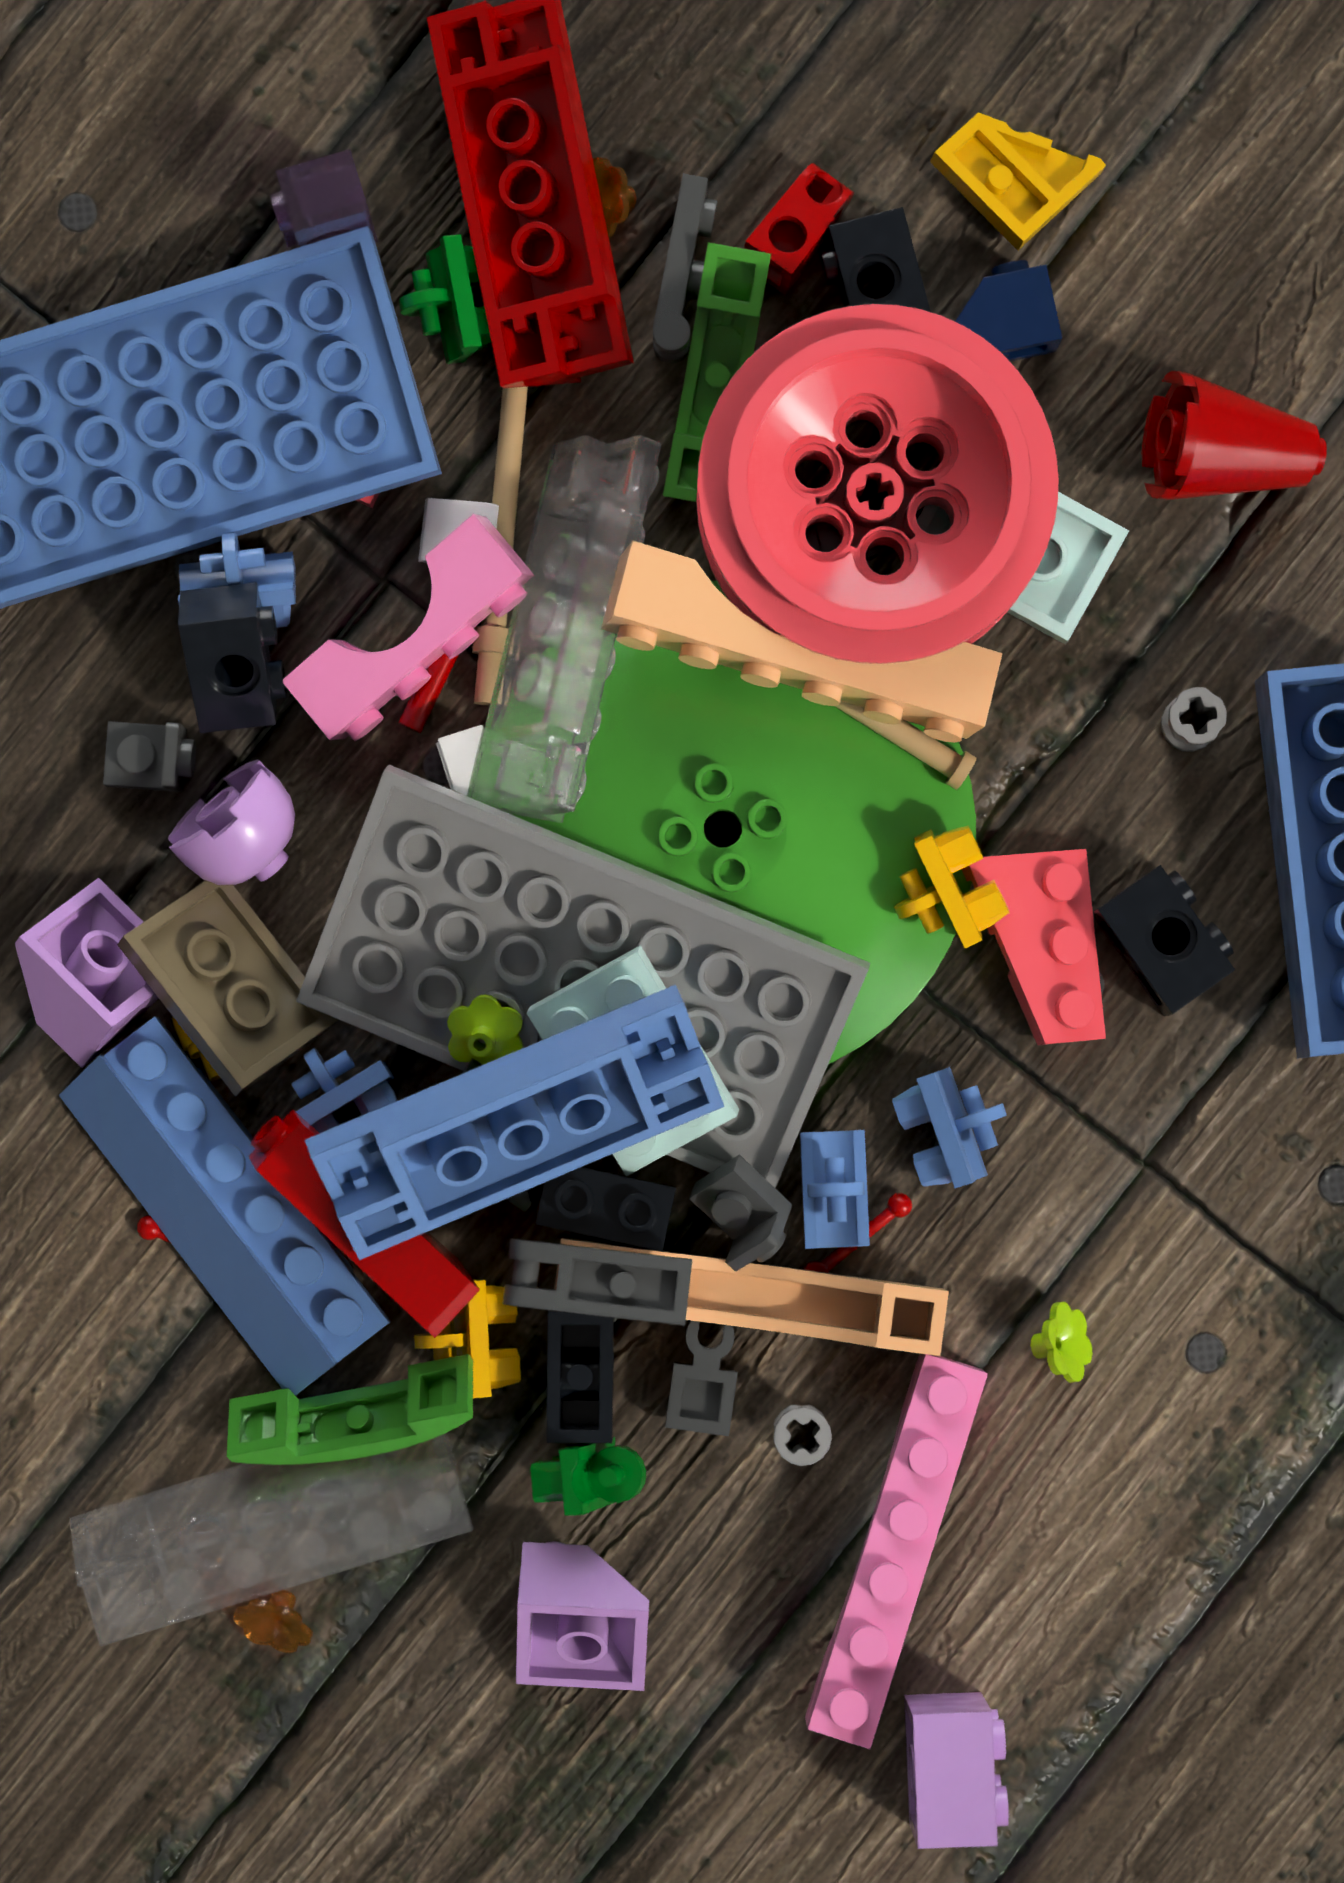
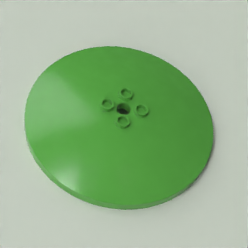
M711 581L713 585L724 595L718 582ZM605 608L584 620L558 639L531 665L510 692L496 716L481 750L470 798L870 962L867 975L828 1064L835 1062L861 1047L889 1026L916 999L935 974L951 946L956 930L942 901L937 903L935 907L944 926L929 934L926 933L918 914L899 919L894 906L909 898L899 877L905 872L917 868L926 889L934 886L914 845V837L930 829L937 836L949 830L969 826L976 840V814L969 774L961 786L955 790L945 783L947 777L835 706L821 705L806 700L802 697V689L779 683L778 687L775 688L753 685L740 678L741 671L717 664L715 669L693 667L678 659L679 652L655 646L654 650L644 651L622 645L616 640L617 634L601 629L606 612ZM909 722L924 732L925 726ZM937 740L958 754H963L959 742ZM716 812L731 813L741 824L740 838L729 847L712 845L704 834L705 821ZM962 869L954 872L953 875L962 893L969 892L972 882L966 881Z

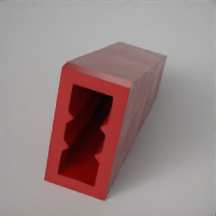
M293 1109L283 1120L279 1116L270 1119L258 1131L251 1142L255 1149L248 1157L255 1170L427 1332L436 1338L480 1291L459 1259L429 1232H425L359 1260L338 1219L333 1201L310 1157L305 1142L306 1139L320 1133Z

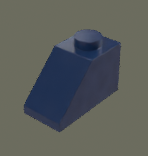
M1027 260L1011 261L992 268V276L983 278L955 321L983 337L1010 362L1054 353L1062 341V333L1047 265L1029 268Z

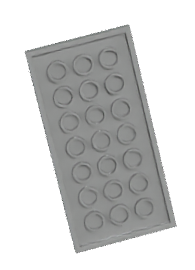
M389 764L382 774L296 1002L463 1070L469 1062L465 1063L455 1060L448 1050V1043L452 1033L448 1028L447 1020L450 1013L456 1007L469 1006L476 996L487 994L495 997L501 1007L516 1009L523 1019V1026L518 1035L522 1039L525 1048L542 1041L541 1036L527 1015L531 1005L641 945L665 987L668 988L676 984L701 1047L739 1108L737 1117L667 1155L710 1173L736 1156L741 1155L775 1188L867 975L870 962ZM478 1039L480 1043L486 1044L484 1040Z

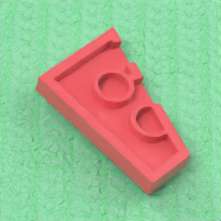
M1076 849L987 856L963 868L962 871L966 881H971L974 889L995 880L1009 908V913L991 927H988L987 930L990 936L995 935L1010 970L1007 976L1037 1046L1106 1039L1087 850Z

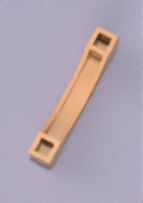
M632 541L619 558L601 627L602 630L617 634L616 640L619 643L633 649L651 651L654 650L655 646L679 652L678 659L693 667L715 669L717 664L741 671L740 678L753 685L767 688L778 687L779 683L802 689V697L808 701L826 706H838L840 701L863 707V715L871 720L885 724H899L902 719L925 726L924 734L931 738L954 743L960 742L962 738H969L985 727L1003 654L967 642H963L952 649L930 657L889 664L855 663L814 653L771 632L742 613L713 585L695 559L636 541Z
M568 1237L561 1238L560 1244L692 1259L686 1320L795 1334L875 1348L934 1356L941 1355L949 1291L943 1288L752 1262L738 1271H734L726 1264V1259L657 1251L648 1248ZM559 1264L557 1265L554 1290L557 1288Z

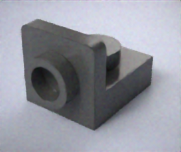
M108 721L103 785L115 788L183 792L184 777L194 776L195 739H187V729L181 723L167 722L166 725Z
M741 1155L736 1156L695 1182L689 1199L733 1240L726 1264L734 1271H738L754 1260L764 1262L780 1249L786 1238L783 1230L792 1204Z

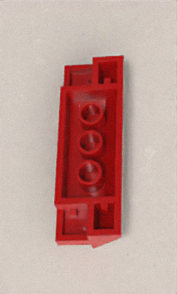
M485 0L426 17L500 387L516 388L582 383L581 377L634 364L561 0H515L494 7Z

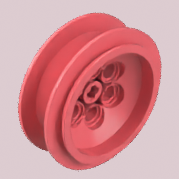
M868 304L826 311L796 323L763 344L739 368L720 395L704 434L698 464L696 507L703 550L711 571L727 599L742 613L794 644L814 653L855 663L889 664L930 657L952 649L963 642L973 644L983 637L1003 618L1028 585L1043 558L1054 527L1059 485L1057 456L1049 425L1032 389L1013 364L983 337L944 316L922 309L899 305ZM856 420H867L878 428L880 441L875 446L859 448L848 440L845 428ZM924 442L930 444L937 450L940 456V464L931 471L917 470L908 462L906 449L915 443ZM806 460H818L827 466L831 479L823 487L816 489L808 488L801 484L796 477L795 469ZM868 483L877 484L878 493L888 492L889 496L884 498L880 510H869V501L861 503L858 501V497L863 495L865 486ZM923 506H939L949 516L950 529L938 535L928 534L918 525L916 512ZM819 522L832 524L841 536V544L829 552L817 551L809 545L806 539V530L811 525ZM877 545H887L898 553L901 567L893 574L880 575L868 566L866 552Z

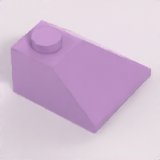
M99 878L22 934L15 942L36 1024L81 1068L118 1040L158 999L154 991L117 945L125 934L142 924L143 921Z
M523 1542L517 1604L516 1684L644 1691L649 1600L588 1545H573L562 1542Z

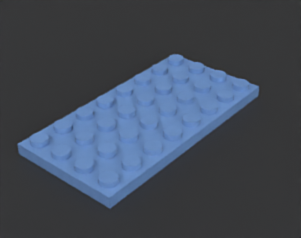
M368 226L0 340V609L222 541V534L236 533L237 536L442 474L373 233Z

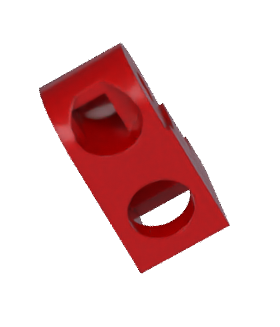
M811 163L799 175L747 238L743 248L771 254L767 283L783 295L787 294L800 277L802 269L823 243L824 237L828 234L829 225L836 224L854 195L852 190L814 163Z

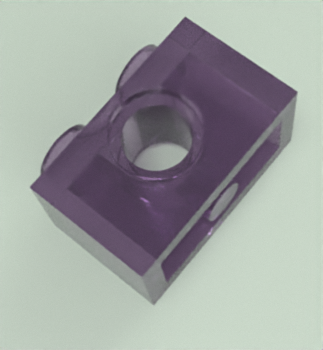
M351 149L276 170L281 191L270 194L280 230L283 232L288 248L296 245L301 247L365 226L371 229L375 243H378Z

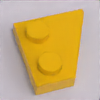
M979 112L939 147L930 160L935 168L1017 251L1090 185L1106 166L1098 157L1089 154L1086 160L1062 152L1051 147L1053 140L1032 132L1021 133L1014 131L1007 123Z

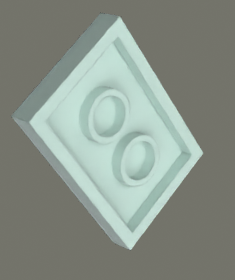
M1058 492L1055 522L1047 549L1038 569L1007 613L1066 645L1129 530ZM925 506L917 519L920 528L928 534L938 535L950 529L949 516L939 506Z
M641 945L531 1005L527 1015L542 1040L666 989ZM702 1047L701 1049L707 1059L725 1107L613 1153L626 1176L737 1117L739 1108Z

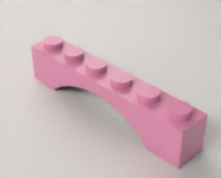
M919 1353L901 1410L893 1446L866 1539L844 1605L825 1652L805 1715L808 1730L867 1749L871 1748L988 1373L980 1368L942 1356Z

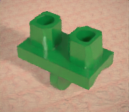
M461 234L442 236L440 238L441 246L425 254L428 269L412 272L415 292L404 295L398 301L401 315L409 317L420 316L423 335L441 334L446 364L463 363L477 350L492 346L485 307H475L471 288L480 287L473 247L470 245L463 246Z
M613 1437L612 1443H579L560 1449L559 1455L553 1456L552 1460L537 1461L531 1463L530 1467L534 1503L563 1501L564 1516L584 1515L613 1503L631 1500L641 1492L646 1482V1468L642 1458L628 1446L616 1445L615 1437Z

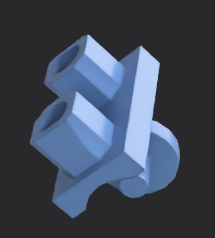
M227 533L222 534L221 553L199 555L200 562L179 564L180 591L257 582L261 606H273L276 627H286L290 623L291 605L296 604V572L293 552L265 555L263 548L240 550L237 534ZM180 594L178 595V605L180 604Z
M315 1047L303 1054L311 1071L291 1083L300 1099L321 1087L324 1090V1095L296 1111L319 1133L339 1126L340 1124L334 1115L354 1102L363 1116L398 1101L389 1083L395 1077L385 1061L379 1060L339 1085L335 1078L355 1067L352 1058L346 1050L325 1062Z
M950 1067L917 1078L918 1085L893 1098L894 1109L899 1123L904 1130L931 1121L937 1136L938 1146L913 1154L914 1166L923 1187L953 1182L954 1188H958L988 1175L980 1152L998 1146L990 1122L1007 1116L1003 1103L985 1109L977 1085L958 1091Z
M865 1130L800 1133L805 1249L870 1246Z

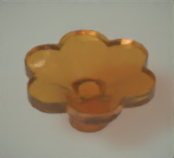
M595 157L593 162L608 236L610 238L614 235L617 224L624 222L628 217L629 211L635 207L636 193L631 186H627L628 179L623 168L612 167L607 158Z
M283 1589L274 1590L269 1602L263 1599L250 1600L248 1606L237 1607L233 1615L234 1622L244 1628V1635L248 1640L258 1645H271L274 1649L281 1652L294 1653L297 1651L298 1646L309 1645L313 1637V1631L302 1623V1616L293 1610L297 1601L296 1597L291 1592Z

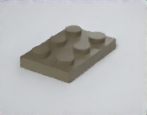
M205 880L125 934L117 944L235 1097L323 1035L338 1021L337 1018L296 1002L305 976L234 885H217Z

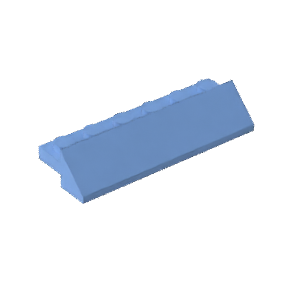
M675 984L306 1139L305 1142L310 1157L333 1201L338 1219L356 1255L361 1260L725 1106L707 1059L697 1039L685 1004Z
M154 1016L105 1055H99L59 1094V1097L282 1389L289 1388L296 1396L391 1322L353 1273L354 1269L336 1245L255 1170L248 1157L255 1149L251 1145L252 1135L203 1071L197 1068L159 1017Z

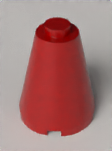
M1181 371L1168 372L1162 379V382L1172 383L1166 397L1154 395L1150 404L1143 434L1142 467L1154 468L1155 484L1144 482L1146 491L1152 498L1174 500L1304 487L1311 481L1313 475L1317 476L1321 473L1325 465L1327 445L1325 439L1320 437L1315 424L1190 373Z

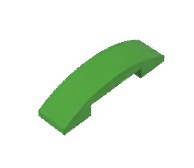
M708 242L663 496L696 502L698 464L702 441L710 416L731 378L745 361L754 354L771 258L770 253Z
M469 1354L412 1364L408 1365V1379L298 1399L289 1388L229 1399L227 1458L235 1463L266 1465L326 1463L388 1453L431 1440L461 1426L473 1418V1359Z

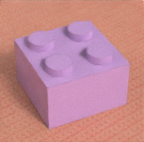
M981 1692L904 1695L909 1825L918 1849L998 1846L997 1826H1008L1009 1823L1007 1788L1001 1785L1000 1774L995 1775L994 1760H1005L1006 1758L1005 1727L1003 1719H999L998 1710L990 1709Z

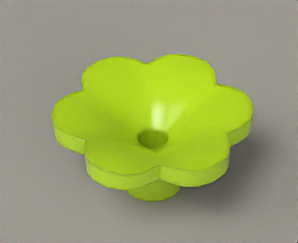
M478 995L469 1006L456 1007L448 1017L447 1025L452 1033L448 1043V1050L450 1055L459 1062L467 1063L474 1058L484 1065L524 1048L523 1041L518 1035L523 1026L521 1014L512 1007H501L498 1000L492 995ZM478 1039L484 1040L486 1044L480 1043Z
M1056 1302L1050 1308L1049 1319L1045 1320L1042 1325V1333H1036L1032 1336L1031 1351L1037 1359L1047 1358L1048 1366L1054 1375H1063L1069 1383L1080 1382L1084 1377V1365H1088L1091 1362L1093 1354L1091 1342L1086 1336V1319L1080 1310H1071L1068 1303Z

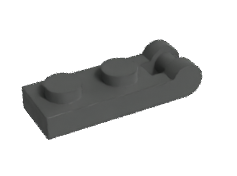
M684 173L653 325V350L661 361L668 364H676L682 361L690 350V326L684 318L687 297L698 299L705 261L695 260L699 236L711 238L718 200L707 198L708 178Z
M510 1238L508 1258L514 1259L511 1284L504 1285L502 1304L685 1326L692 1259ZM540 1262L559 1264L556 1290L537 1287Z

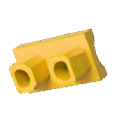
M969 826L949 830L937 836L930 829L914 837V845L934 886L926 889L917 868L900 875L899 877L909 898L894 906L898 918L904 919L918 914L926 933H932L944 926L935 907L937 903L942 901L964 948L982 941L981 931L991 927L1007 915L1009 908L995 880L963 894L953 875L954 872L983 859V855Z
M473 1279L480 1291L436 1338L430 1333L414 1335V1347L416 1349L433 1348L434 1360L469 1354L473 1359V1398L492 1397L491 1389H498L520 1382L521 1370L520 1356L517 1348L489 1349L488 1324L516 1323L518 1311L517 1306L502 1304L504 1287L486 1285V1280Z

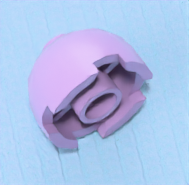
M257 759L244 764L223 778L230 787L219 792L207 804L199 799L179 820L168 837V840L173 844L169 848L175 856L203 880L217 885H236L256 876L262 882L273 876L286 863L289 857L283 849L291 839L294 829L295 811L292 800L280 780Z

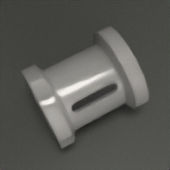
M1192 687L1182 691L1165 708L1161 717V730L1164 738L1172 747L1181 751L1194 752L1206 747L1217 737L1219 731L1226 724L1227 710L1223 700L1213 695L1208 689ZM1189 705H1192L1195 715H1205L1207 718V723L1198 730L1197 734H1195L1191 724L1182 725L1179 719L1189 709Z
M792 1404L781 1410L775 1418L773 1441L781 1457L789 1463L799 1466L812 1465L821 1460L830 1449L832 1440L830 1425L822 1412L814 1406ZM794 1419L802 1425L809 1423L811 1420L816 1422L818 1425L812 1431L816 1440L815 1445L809 1449L801 1443L793 1448L787 1446L786 1443L791 1438L787 1425Z

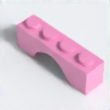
M476 514L471 515L425 555L431 576L430 604L421 625L407 640L388 650L370 652L358 648L345 640L329 639L283 679V684L329 740L345 739L350 735L354 741H357L365 736L383 720V715L378 711L395 695H398L401 700H405L418 691L431 678V675L426 670L444 653L449 659L459 655L479 637L474 627L492 612L498 618L502 617L526 597L528 593L522 586L535 575L487 517Z

